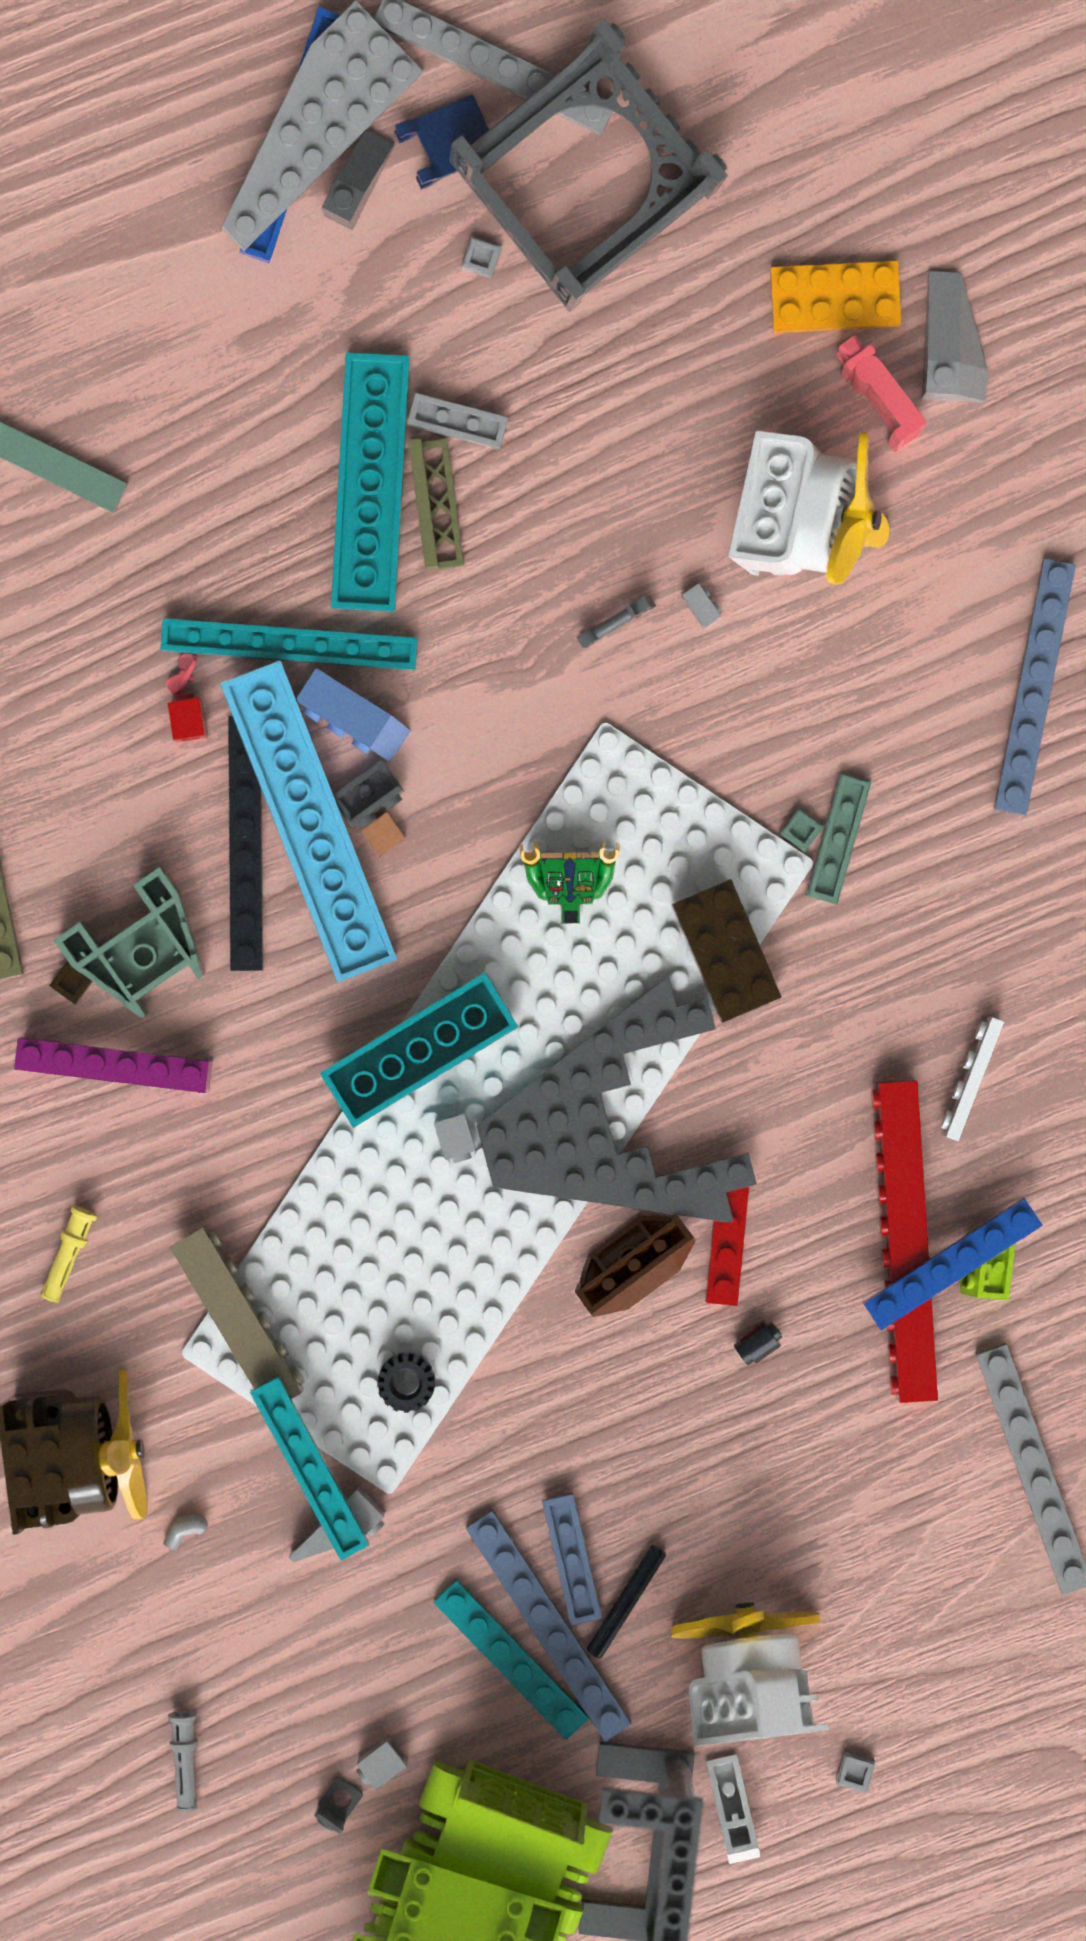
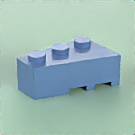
M317 668L296 698V701L304 706L303 714L317 723L320 718L324 719L329 723L326 728L341 738L347 734L354 739L351 743L366 754L372 750L389 762L392 761L411 731L392 715Z

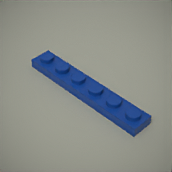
M1022 1198L862 1303L878 1328L883 1330L1043 1225L1027 1200Z

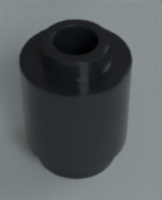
M762 1320L739 1336V1341L734 1344V1347L743 1361L749 1366L753 1362L757 1364L781 1347L779 1340L783 1336L773 1322L766 1324Z

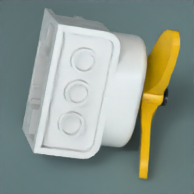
M756 431L728 557L752 575L758 576L759 571L771 572L777 576H783L784 574L793 575L805 569L826 572L828 583L842 584L860 557L863 547H882L887 542L890 533L886 517L881 511L875 510L868 491V432L860 431L858 462L856 463L850 457L823 454L807 438L801 436Z
M754 1602L735 1604V1608H739L736 1609V1614L709 1617L671 1627V1637L679 1639L739 1635V1639L707 1644L701 1649L704 1678L693 1680L689 1686L694 1746L829 1730L828 1723L813 1724L811 1702L818 1701V1694L810 1695L807 1671L802 1669L798 1637L795 1634L758 1636V1632L821 1622L820 1613L807 1611L783 1613L763 1612V1610L755 1611V1608L751 1607L754 1606Z

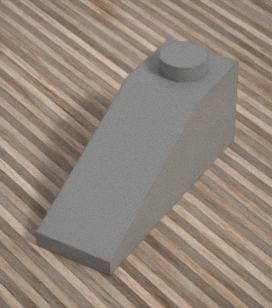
M358 1485L345 1499L365 1536L368 1534L372 1537L385 1524L382 1521L385 1511ZM321 1524L291 1551L289 1559L292 1562L334 1549Z

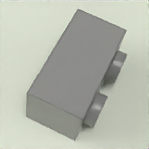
M698 583L684 593L682 599L703 629H706L721 618L720 613L722 611L716 602L712 603L708 598L710 593L706 587H701Z

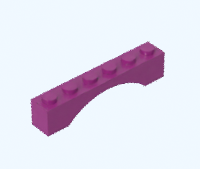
M19 1037L17 1039L14 1070L207 1093L210 1088L213 1060Z

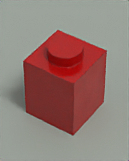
M193 693L176 695L174 696L175 701L167 702L173 741L184 742L208 738L202 699L199 697L194 698Z

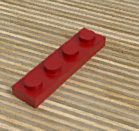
M749 1187L726 1192L734 1222L727 1223L713 1220L706 1303L738 1306Z

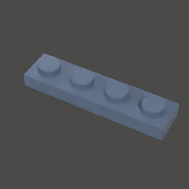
M571 1492L542 1499L571 1626L602 1619L574 1494Z

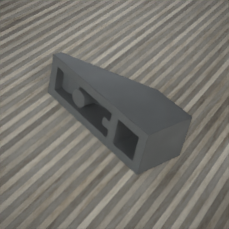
M367 129L365 130L335 179L322 206L325 217L351 230L354 229L395 143Z

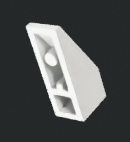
M737 1754L706 1761L729 1863L732 1864L761 1857Z

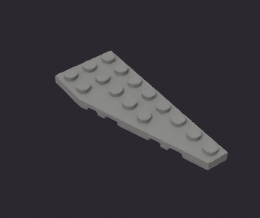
M357 1L311 44L221 227L243 251L423 73L421 68Z

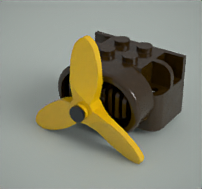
M122 1369L118 1372V1421L114 1433L112 1432L107 1405L100 1396L77 1398L73 1392L67 1389L15 1394L0 1403V1443L13 1535L20 1534L27 1528H51L54 1525L68 1524L82 1514L110 1511L117 1502L118 1484L132 1518L143 1519L146 1517L147 1494L140 1459L144 1458L145 1450L142 1439L134 1440L128 1409L127 1369Z

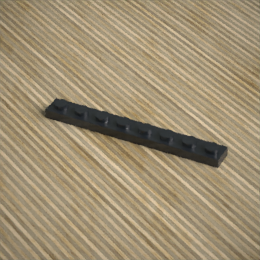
M228 716L230 971H263L262 790L233 716Z

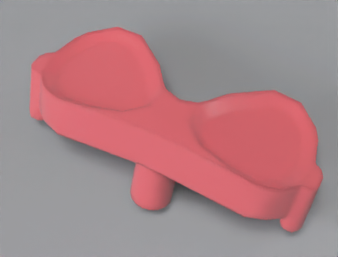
M193 654L179 656L178 666L180 673L169 678L166 682L171 694L175 696L180 695L184 691L187 681H194V676L191 673L199 659Z

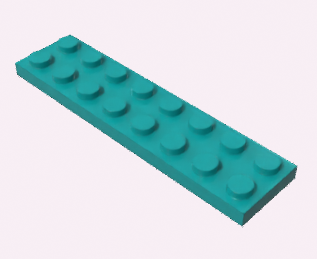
M346 352L331 609L395 613L410 356Z

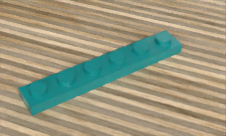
M278 1375L251 1389L250 1394L340 1561L368 1547L369 1541L280 1376Z
M458 1579L452 1582L434 1600V1604L565 1740L589 1719L586 1712Z

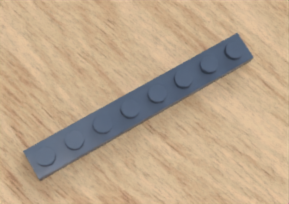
M1044 559L1042 562L994 810L1027 815L1076 568L1075 564Z
M490 1510L467 1525L466 1530L603 1740L606 1742L632 1725L631 1720L494 1510Z

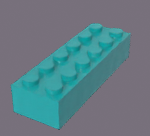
M484 972L322 1071L320 1075L351 1126L355 1128L514 1031L519 1026L487 973Z

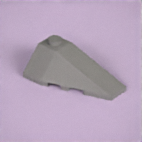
M929 271L922 399L985 403L988 370L962 274Z

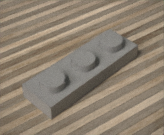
M415 393L407 425L500 450L508 417Z

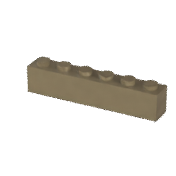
M205 1225L170 1246L171 1251L253 1388L279 1375L291 1399L301 1394L304 1390L301 1384L305 1383L301 1372L296 1366L291 1368L285 1358L289 1355L285 1345L279 1338L274 1340L269 1331L272 1328L270 1320L264 1311L258 1313L252 1303L256 1300L252 1290L247 1283L244 1285L240 1283L236 1276L239 1273V1269L231 1256L225 1258L219 1248L223 1245L222 1240L215 1229L209 1230Z

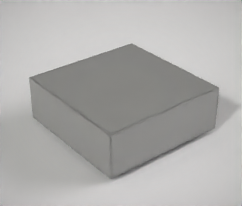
M471 237L461 266L462 269L492 279L502 246Z
M844 1751L835 1781L836 1784L867 1793L876 1763L875 1760Z

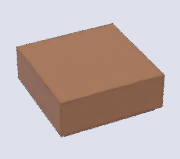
M387 812L361 830L379 857L406 839Z

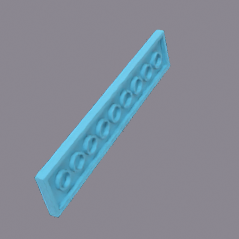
M281 661L220 683L337 983L397 960Z

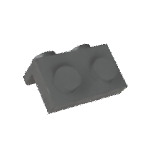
M381 760L333 796L339 810L350 826L355 828L359 825L363 829L377 819L374 813L385 807L388 811L401 802L403 799L400 795L405 791L383 760Z

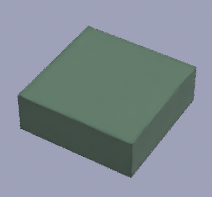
M798 808L779 834L805 853L824 826Z

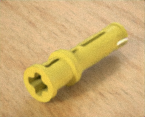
M72 1205L70 1208L71 1217L66 1229L61 1230L60 1240L62 1242L46 1283L40 1293L42 1298L54 1303H59L80 1248H84L88 1243L86 1237L91 1224L98 1218L96 1213L80 1206Z

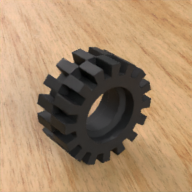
M404 1352L398 1353L397 1356L389 1358L382 1366L377 1381L379 1396L394 1411L398 1412V1410H401L404 1413H409L412 1410H420L432 1397L435 1389V1373L432 1371L430 1363H427L422 1356H416L415 1353L411 1352L409 1354H404ZM404 1370L412 1371L419 1380L418 1389L408 1395L401 1394L394 1386L395 1376Z

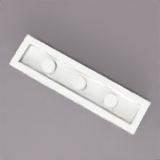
M988 1017L986 1022H980L975 1034V1039L979 1040L975 1052L969 1051L963 1066L964 1069H967L963 1081L958 1080L952 1094V1098L956 1099L952 1111H946L941 1123V1128L945 1129L943 1136L959 1141L1004 1021Z

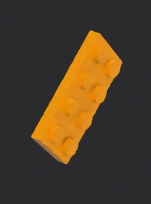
M898 261L770 268L773 333L901 326Z

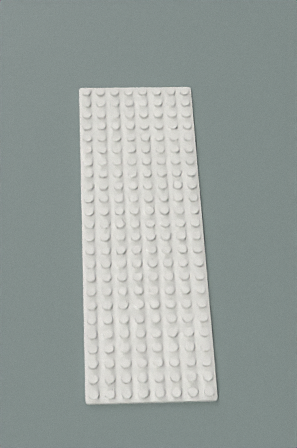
M609 723L600 725L521 843L523 844L524 851L527 853L534 851V842L538 843L540 853L600 852L602 841H605V849L607 851H614L616 843H619L620 850L615 864L613 880L604 895L594 900L593 904L580 905V924H561V905H548L546 900H541L537 897L527 881L524 861L518 848L402 1021L403 1023L486 972L519 1027L355 1128L351 1126L342 1111L238 1267L239 1273L236 1274L242 1285L248 1284L256 1298L252 1303L258 1313L264 1311L272 1325V1328L269 1329L274 1340L279 1338L283 1342L289 1354L285 1357L291 1368L296 1366L305 1380V1383L301 1384L304 1388L303 1392L292 1400L317 1447L388 1494L396 1490L587 1204V1201L493 1188L477 1125L666 978L670 979L677 1006L708 999L713 1016L716 1010L671 904L732 879L760 945L813 866V861L802 852ZM700 1034L623 1054L631 1085L600 1093L616 1154L622 1152ZM466 1113L476 1151L470 1152L472 1158L453 1163L452 1158L444 1159L434 1122ZM207 1313L183 1349V1357L256 1406L250 1394L253 1386L210 1314ZM403 1352L404 1354L411 1352L415 1353L416 1356H422L427 1363H430L432 1371L435 1373V1389L429 1402L425 1406L423 1405L420 1410H412L409 1413H404L401 1410L397 1412L391 1406H387L383 1398H380L377 1387L378 1375L384 1363L392 1356H397L398 1353ZM404 1370L395 1376L394 1386L401 1394L408 1395L418 1389L419 1380L415 1373Z

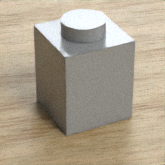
M466 1113L434 1122L445 1160L452 1158L453 1163H458L472 1158L470 1152L476 1151V1146Z
M388 1734L358 1757L357 1766L359 1768L356 1771L367 1786L371 1783L375 1790H377L407 1767L408 1758Z

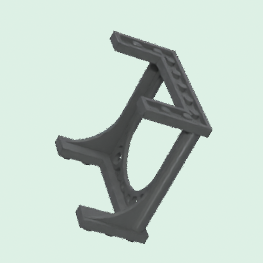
M606 19L594 27L588 47L573 62L471 145L463 136H460L452 143L449 158L453 167L569 312L580 304L583 296L703 197H706L708 200L714 195L728 176L725 172L727 166L718 154L712 155L706 150L700 155L699 150L691 140L685 141L678 133L680 127L676 120L670 114L666 116L658 107L660 102L651 89L645 90L637 81L640 76L630 63L626 65L623 63L620 57L625 47L623 42L625 36L616 24L612 23L609 25ZM603 77L610 78L614 86L613 94L607 100L601 99L597 94V83ZM589 82L590 97L583 98L578 93L586 90L584 85ZM620 91L623 92L624 101L629 100L627 107H621L617 102ZM581 106L605 108L624 117L642 136L651 159L652 176L649 192L639 211L627 223L573 267L568 269L565 265L558 271L483 177L482 173L554 115L564 110ZM641 121L647 122L649 125L647 129L640 127ZM664 145L663 150L672 155L661 157L656 151L657 146ZM673 163L681 168L682 175L675 180L665 179L659 173V168L663 164ZM661 185L665 188H673V190L669 193L665 190L663 196L659 197L656 188ZM651 202L656 203V204H655L654 206H652L651 208L649 207L650 204H651Z
M600 1741L596 1776L659 1783L656 1793L603 1787L599 1824L654 1830L645 1906L582 1899L581 1905H584V1911L579 1922V1934L635 1941H688L703 1810V1798L695 1797L692 1782L694 1752Z

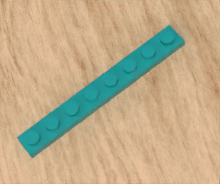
M163 618L160 650L163 652L416 671L418 638Z

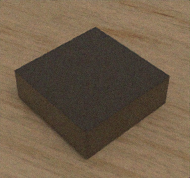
M67 961L49 986L76 1005L93 981L74 969Z

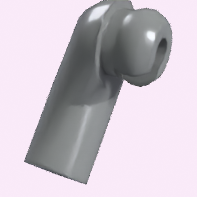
M196 1513L179 1516L173 1522L163 1544L170 1549L177 1550L185 1535L194 1533L200 1535L207 1530L208 1522L206 1518Z

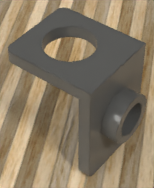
M338 1776L318 1803L314 1816L323 1827L341 1834L344 1830L346 1819L362 1798L363 1793ZM339 1789L347 1790L351 1795V1802L344 1807L337 1806L333 1801L335 1791Z

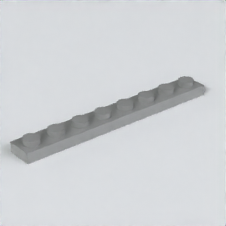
M382 0L374 17V20L387 33L525 100L555 76L401 0ZM587 90L578 93L583 98L590 97ZM581 106L564 110L556 115L602 136L613 111L595 106Z
M1004 1343L976 1353L975 1355L1062 1595L1084 1588L1086 1587V1564L1008 1346Z

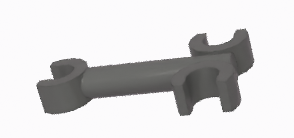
M643 595L639 600L628 604L624 610L596 627L577 636V639L582 648H587L630 620L639 618L643 613L654 609L656 604L650 595Z

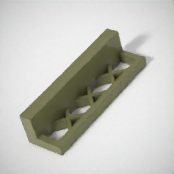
M421 439L408 440L426 571L463 567L464 561L447 439L422 442ZM442 448L443 460L436 470L424 462L423 450ZM443 467L445 468L446 478L439 473ZM426 469L432 473L428 480L426 477ZM435 477H438L447 484V492L440 501L436 500L428 492V486ZM447 498H449L450 509L443 505ZM430 500L436 504V507L433 509L432 512ZM440 508L448 513L452 520V523L444 533L433 526L432 518ZM452 529L454 541L447 536ZM434 532L441 536L436 544ZM444 539L455 547L457 560L438 562L436 550Z

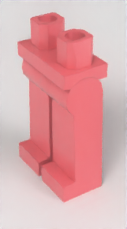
M855 335L838 347L839 351L836 353V357L843 365L840 375L845 382L851 379V385L856 392L865 394L891 430L892 435L888 444L894 452H897L922 433L927 423L883 363L875 357L877 351L871 344L864 348Z

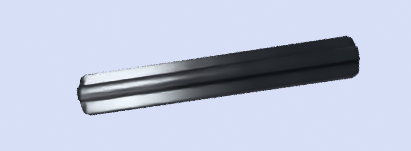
M652 1545L588 1645L587 1651L592 1656L598 1659L603 1657L666 1557V1552L658 1546Z

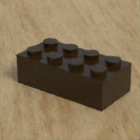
M732 879L671 904L720 1022L724 1023L782 998Z

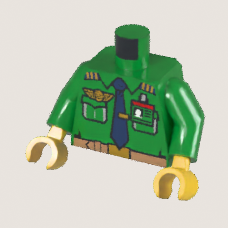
M602 841L600 852L540 853L537 842H534V851L527 853L524 851L523 844H521L519 849L521 858L524 861L526 878L537 897L541 900H546L548 905H561V924H580V905L593 904L594 900L604 895L612 882L620 844L616 843L614 851H607L605 849V841Z

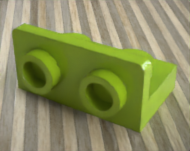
M1016 1243L959 1280L960 1293L975 1298L1009 1300Z

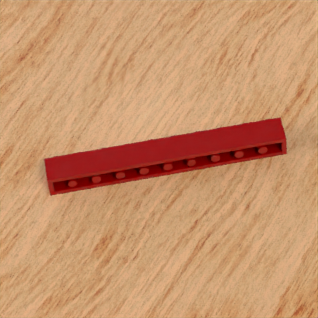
M918 1081L876 1082V1089L871 1090L872 1108H878L879 1120L873 1122L874 1139L880 1140L881 1152L875 1154L876 1171L882 1172L883 1185L877 1186L878 1203L884 1204L885 1217L879 1218L881 1236H886L887 1248L881 1250L882 1266L883 1268H888L889 1280H884L883 1288L929 1259ZM931 1298L886 1327L887 1331H892L893 1344H888L887 1350L889 1363H894L895 1376H890L889 1379L891 1395H896L899 1403L938 1401Z

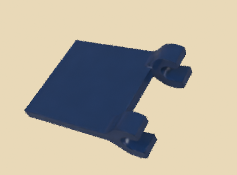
M472 94L419 118L403 121L395 125L396 130H394L399 144L410 140L416 135L419 138L431 164L430 167L417 172L416 180L422 190L442 178L457 172L449 161L451 145L454 141L463 136L471 145L486 133L489 128Z

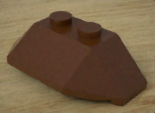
M678 1215L639 1216L588 1254L575 1293L592 1317L628 1310L681 1270L696 1239Z

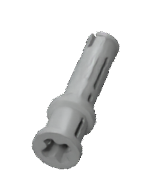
M176 1711L168 1715V1721L172 1725V1740L169 1742V1747L174 1752L176 1808L180 1812H190L197 1809L194 1750L197 1749L198 1740L194 1738V1720L197 1719L196 1712Z

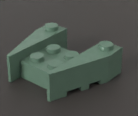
M162 866L133 885L151 912L101 946L83 920L53 940L74 969L111 994L140 1018L146 1016L148 1011L139 998L185 966L189 965L198 979L205 974L181 892Z

